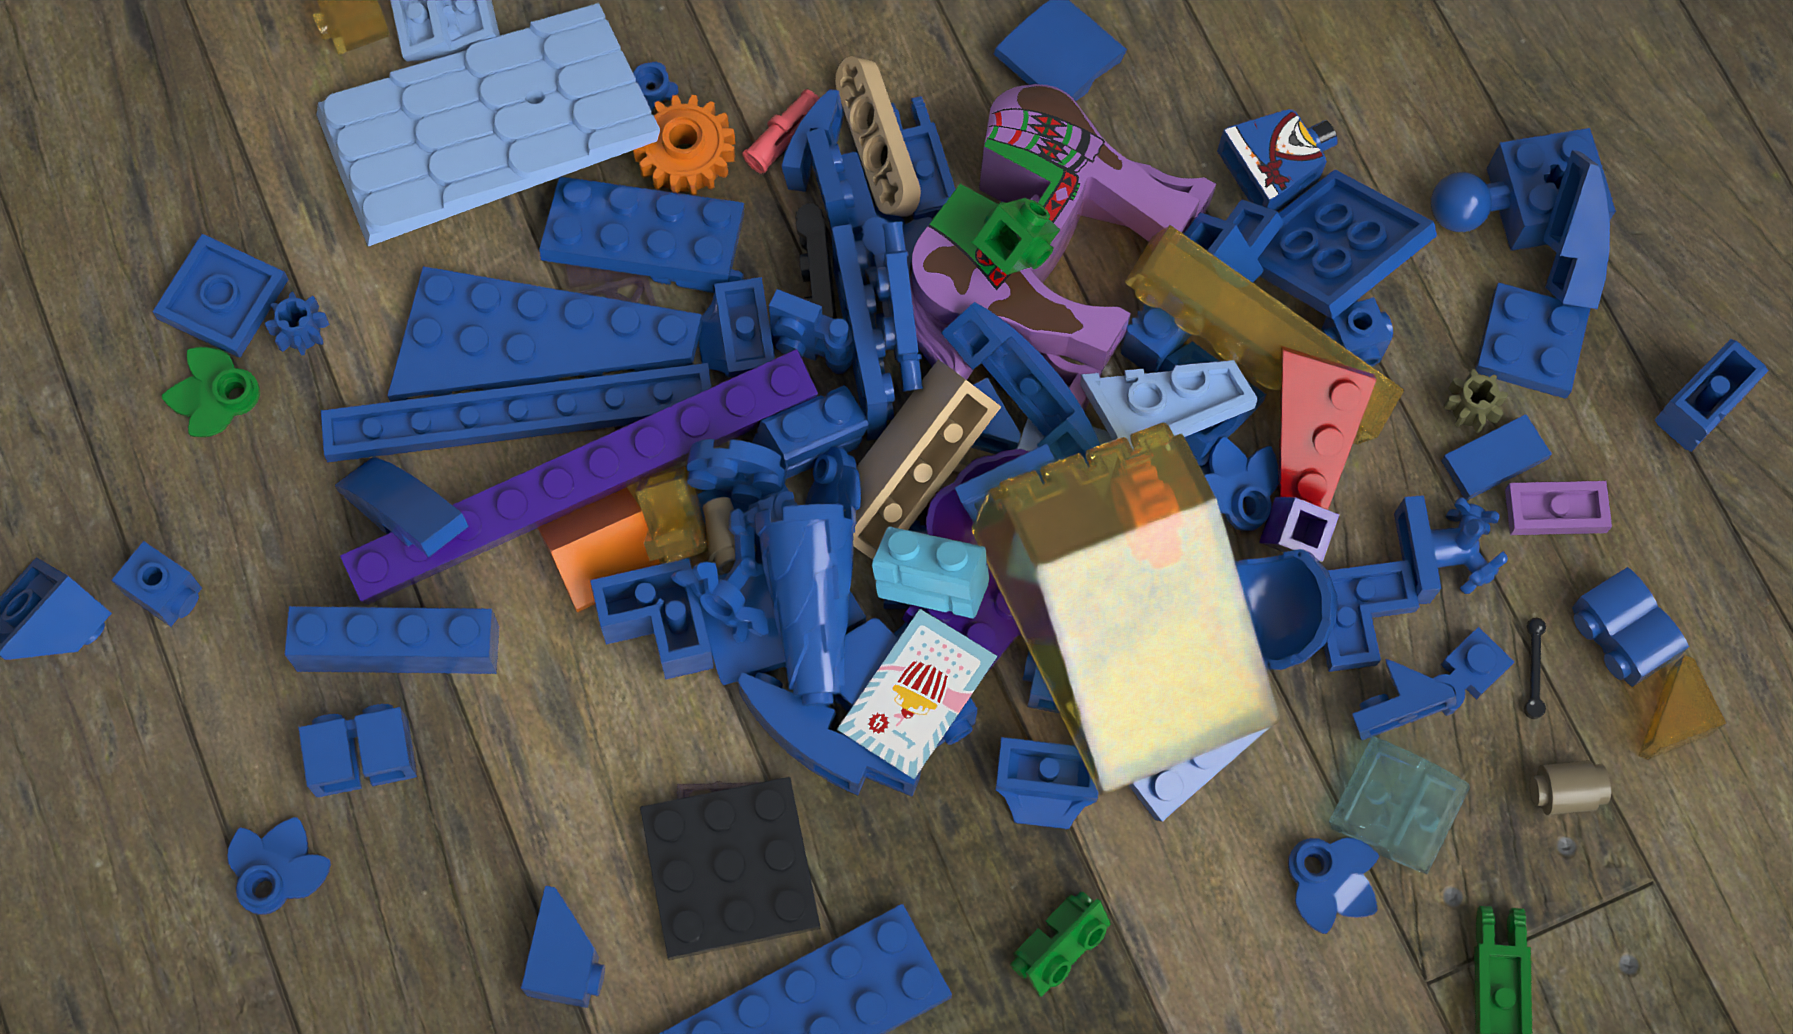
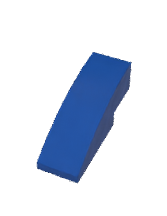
M1572 150L1543 237V241L1556 252L1545 288L1563 304L1598 309L1606 279L1610 251V218L1607 194L1599 165L1582 152Z

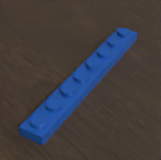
M708 363L321 410L324 456L327 462H336L626 426L710 389Z

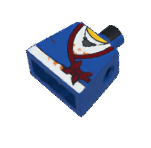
M1287 109L1224 129L1217 152L1249 202L1279 211L1317 183L1327 162L1323 152L1336 146L1338 139L1333 126L1327 120L1306 128L1296 111Z

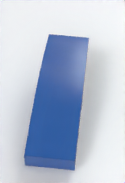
M372 457L335 484L337 491L385 534L392 532L408 547L414 544L427 557L431 556L469 527L463 514L438 493L408 472L377 457Z

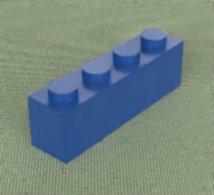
M289 606L285 656L297 672L497 674L500 626L492 609Z

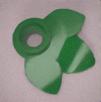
M196 347L187 350V362L193 376L177 383L162 394V399L173 411L182 416L190 417L188 425L190 436L210 437L225 430L234 416L247 413L257 404L260 397V386L250 372L235 368L230 356L226 352L209 347ZM236 388L244 389V393L240 397L229 399V394L232 390Z

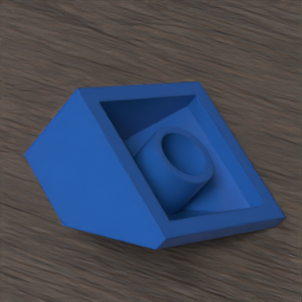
M36 557L0 596V657L10 660L78 652L83 645L91 644L100 636L105 628L106 619L112 613L68 575Z

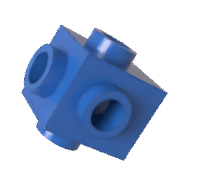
M1374 297L1359 302L1356 300L1334 319L1327 316L1319 332L1323 352L1331 361L1359 370L1371 368L1381 362L1393 337L1391 320L1385 311L1380 312Z

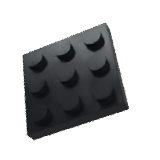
M790 777L640 807L668 960L820 929Z

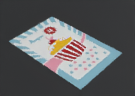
M919 609L837 730L915 779L998 656L922 609Z

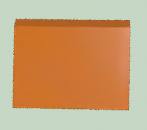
M627 487L537 527L576 612L595 605L590 580L664 563L643 511Z

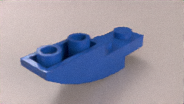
M743 672L738 679L739 694L752 715L770 737L806 768L830 783L857 796L865 779L868 778L913 797L920 780L921 770L916 778L913 779L842 732L833 731L835 710L829 708V705L803 706L802 697L794 696V693L782 689L783 683L778 679L757 672L754 677Z

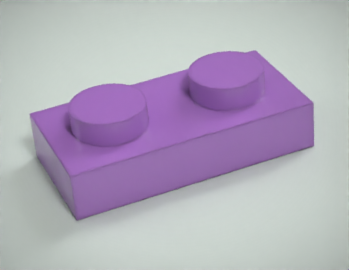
M1606 481L1509 483L1505 489L1510 535L1607 533L1612 527Z

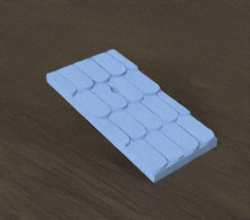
M599 3L531 22L530 28L474 43L463 52L390 72L389 78L330 94L325 101L318 103L317 118L368 247L657 141L660 128L654 115L651 114V109L638 82L636 83V78L623 52L620 50L621 47L608 21L605 19V14Z

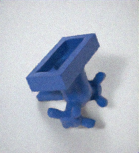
M1424 495L1404 497L1394 512L1402 560L1410 561L1419 604L1431 603L1442 589L1438 568L1465 565L1472 575L1468 577L1470 580L1460 587L1464 594H1470L1477 586H1483L1494 579V576L1498 574L1499 567L1507 562L1508 557L1503 551L1488 563L1479 552V539L1483 534H1489L1491 528L1489 523H1498V512L1485 511L1482 507L1469 504L1465 498L1460 497L1454 504L1456 509L1449 510L1446 518L1450 521H1460L1458 528L1430 529Z

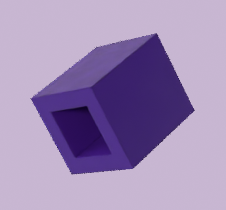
M1275 497L1259 543L1281 552L1303 549L1312 553L1318 561H1323L1339 514L1296 497Z

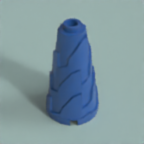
M840 504L781 507L782 519L771 520V509L758 512L754 516L755 532H757V536L760 538L765 577L773 602L775 622L783 643L789 690H793L794 696L802 697L803 706L833 704V694L841 693L840 685H845V634L849 619V592L853 571V533H855V525L857 524L856 510L851 506L844 511V506Z

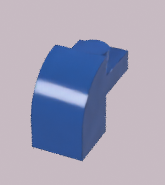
M1241 199L1226 221L1200 212L1174 246L1173 250L1182 263L1187 264L1206 279L1230 288H1242L1254 282L1263 273L1264 269L1257 259L1284 222L1278 211Z

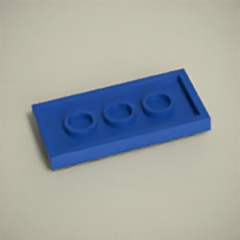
M560 176L539 248L540 260L708 285L729 282L744 218V203Z
M851 224L832 227V268L842 318L848 323L853 333L854 342L851 348L853 353L852 368L860 408L869 424L865 432L868 441L878 439L886 429L887 420L894 418L892 402L895 401L894 388L890 372L885 373L883 357L886 356L882 330L881 328H876L875 324L876 301L872 284H867L865 269L868 268L864 242L863 240L854 241Z

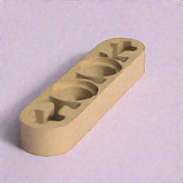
M854 56L847 57L841 62L836 72V89L839 90L842 106L875 203L879 211L884 214L908 217L914 213L920 202V185L879 68L871 60ZM873 106L874 119L872 125L868 127V113ZM887 145V160L882 167L880 161L883 147Z

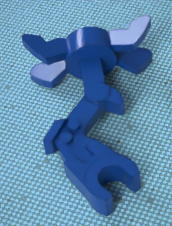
M780 492L749 505V510L745 512L740 508L729 512L728 530L735 537L736 561L724 580L718 579L716 563L712 562L696 564L693 569L678 571L671 576L672 580L682 587L690 585L694 594L700 598L702 607L710 615L724 621L725 625L733 627L732 636L737 643H742L746 640L747 628L757 636L768 634V624L763 609L743 606L745 598L740 591L748 578L764 573L763 564L756 563L754 516L758 512L771 509V520L782 519V503L793 499V492Z

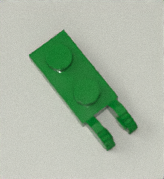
M1479 906L1476 912L1477 946L1474 947L1475 1034H1532L1531 947H1527L1525 911L1521 908H1511L1507 917L1509 946L1495 945V916L1491 906Z

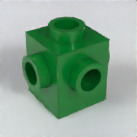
M1027 198L1008 203L1003 201L988 213L984 220L985 225L972 243L1006 275L1030 267L1032 269L1040 267L1053 252L1054 247L1050 244L1060 229L1049 219V212L1036 201Z

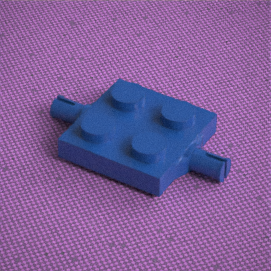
M891 222L882 224L886 254H884L883 267L877 268V272H875L878 301H888L889 317H883V321H881L885 350L894 349L895 360L900 362L903 391L924 389L919 361L922 357L921 354H917L918 344L907 264L909 253L905 249L903 222Z

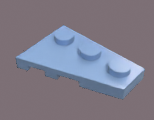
M1234 360L1177 365L1173 371L1144 373V369L1125 370L1124 376L1100 378L1099 373L1082 374L1080 386L1124 461L1252 410L1257 402V396Z

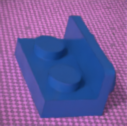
M824 128L806 132L812 165L831 232L832 227L851 224L853 233L863 231L861 226L864 225V221H867L868 217L872 218L873 215L877 216L858 153L850 152L841 155L838 144L829 146Z

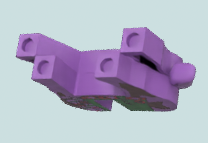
M1035 84L1018 86L1005 91L996 98L990 108L979 190L1005 203L1027 198L1041 204L1049 212V219L1060 229L1050 244L1054 247L1053 252L1036 269L1030 267L1006 275L972 243L985 225L984 220L997 203L959 184L919 237L913 250L912 269L909 280L918 349L931 367L939 359L967 380L973 370L941 332L971 304L976 302L1000 317L1021 334L1055 369L1085 411L1090 401L1080 386L1081 375L1099 373L1101 378L1103 369L1126 333L1131 313L1118 306L1099 307L1076 303L1057 295L1043 284L1066 250L1080 216L1127 226L1172 258L1175 253L1173 250L1174 246L1200 212L1205 214L1210 206L1216 183L1204 177L1189 179L1170 176L1150 165L1128 160L1102 138L1074 99L1061 89L1049 85ZM1058 355L1069 357L1086 365L1067 362Z

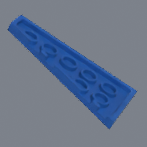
M423 266L387 396L390 402L408 400V397L433 394V396L451 395L453 391L477 388L491 390L557 382L559 378L584 375L585 378L603 376V372L633 369L635 372L693 365L703 324L702 315Z

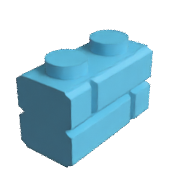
M890 526L885 531L872 564L874 578L877 580L876 589L879 598L942 612L952 611L955 615L973 619L976 617L989 582L985 547Z

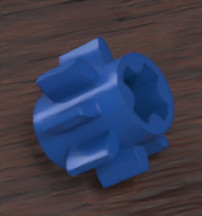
M290 292L289 298L279 304L272 302L271 307L274 311L275 319L265 322V326L270 335L276 336L275 342L280 351L283 352L290 346L298 349L302 356L305 355L306 349L312 347L315 343L323 345L324 341L320 335V328L327 327L329 321L324 312H318L319 305L314 296L304 301L296 298L294 292Z

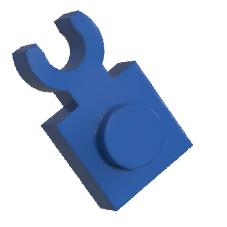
M1479 627L1440 664L1450 675L1442 674L1433 678L1451 686L1456 695V706L1442 711L1446 716L1453 714L1462 705L1465 699V690L1477 700L1514 663Z

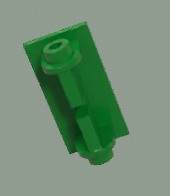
M1082 891L1076 896L1070 894L1045 920L1046 924L1057 934L1051 939L1038 928L1013 953L1015 959L1010 963L1011 968L1023 979L1028 976L1038 996L1042 997L1051 987L1061 984L1068 976L1071 966L1086 950L1095 948L1104 938L1106 930L1111 923L1099 899L1093 902Z

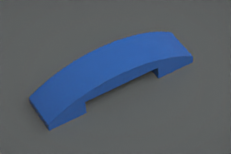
M974 302L941 332L972 370L981 363L985 366L1045 437L1036 445L1041 447L1048 444L1056 463L1080 473L1103 453L1098 437L1088 417L1063 379L1021 334L1000 317Z

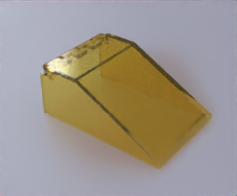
M1165 422L1132 433L1130 440L1135 451H1133L1128 440L1125 437H1121L1086 450V459L1090 467L1087 466L1080 453L1042 466L1041 475L1045 484L1042 483L1035 470L1001 481L1000 489L995 487L988 491L971 527L977 544L986 549L987 564L1100 796L1268 728L1280 721L1217 499L1183 433L1174 436L1169 425Z

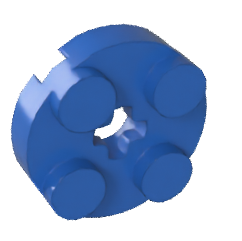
M715 439L701 440L690 447L686 468L688 470L687 483L691 487L701 490L719 489L731 492L733 500L740 503L753 504L761 500V495L780 492L785 486L788 465L785 463L780 466L781 456L771 449L754 443L731 439L729 449L713 448Z

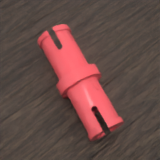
M806 89L781 116L775 114L767 122L769 128L748 149L742 152V156L747 164L760 174L765 173L768 167L788 148L800 122L820 98L814 92Z

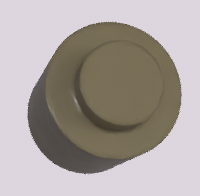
M1590 760L1545 764L1539 766L1537 776L1531 777L1530 793L1534 805L1541 806L1546 815L1596 811L1599 805H1606L1610 802L1611 784L1606 767L1603 764L1594 765Z

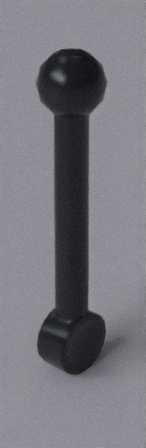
M1538 617L1530 619L1526 626L1527 632L1531 635L1530 700L1524 706V713L1533 720L1542 717L1546 711V705L1540 699L1541 635L1546 631V623Z

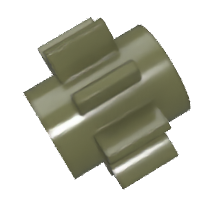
M1472 369L1467 376L1466 383L1456 377L1453 379L1448 389L1454 395L1447 399L1444 409L1453 410L1456 418V427L1462 424L1473 426L1476 433H1480L1486 423V419L1495 424L1499 422L1504 413L1497 406L1505 402L1508 393L1499 391L1495 374L1490 377L1478 375L1476 369ZM1474 397L1480 400L1478 404L1472 401Z

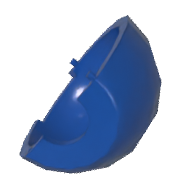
M1298 549L1283 552L1282 555L1230 562L1225 567L1216 588L1215 617L1222 639L1237 658L1258 669L1283 670L1306 662L1325 645L1336 623L1338 596L1328 570L1312 553Z

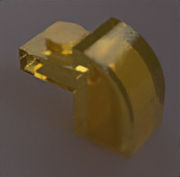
M686 466L640 479L635 493L648 527L644 545L650 561L659 559L660 564L708 551L706 526L695 488L687 483L688 470Z

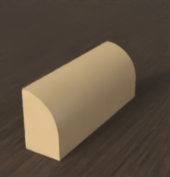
M939 359L922 380L924 389L914 390L857 466L861 486V507L859 510H856L857 524L855 525V533H853V546L872 560L876 555L886 529L889 526L908 530L1001 408L999 404Z

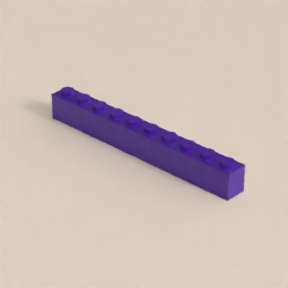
M796 349L453 504L463 514L469 527L429 557L414 544L408 547L392 532L342 554L340 557L360 601L369 605L530 532L537 527L688 460L691 445L698 441L715 439L713 448L730 441V439L732 440L758 428L762 419L817 397L818 392Z

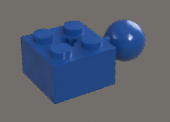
M1590 128L1500 142L1487 166L1491 183L1486 184L1480 177L1471 173L1456 172L1440 180L1431 196L1433 216L1447 230L1453 232L1474 230L1483 224L1491 211L1499 210L1511 251L1547 245L1543 241V237L1571 151L1575 150L1582 152L1599 165L1606 189L1610 220L1616 210Z

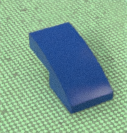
M829 89L808 111L792 136L781 165L789 190L806 192L813 165L806 132L824 128L829 146L837 144L844 118L839 90Z

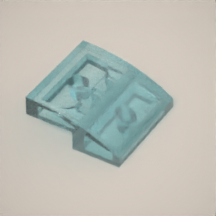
M1372 736L1329 820V824L1332 830L1378 848L1381 856L1428 875L1470 789V785L1440 766L1392 743Z

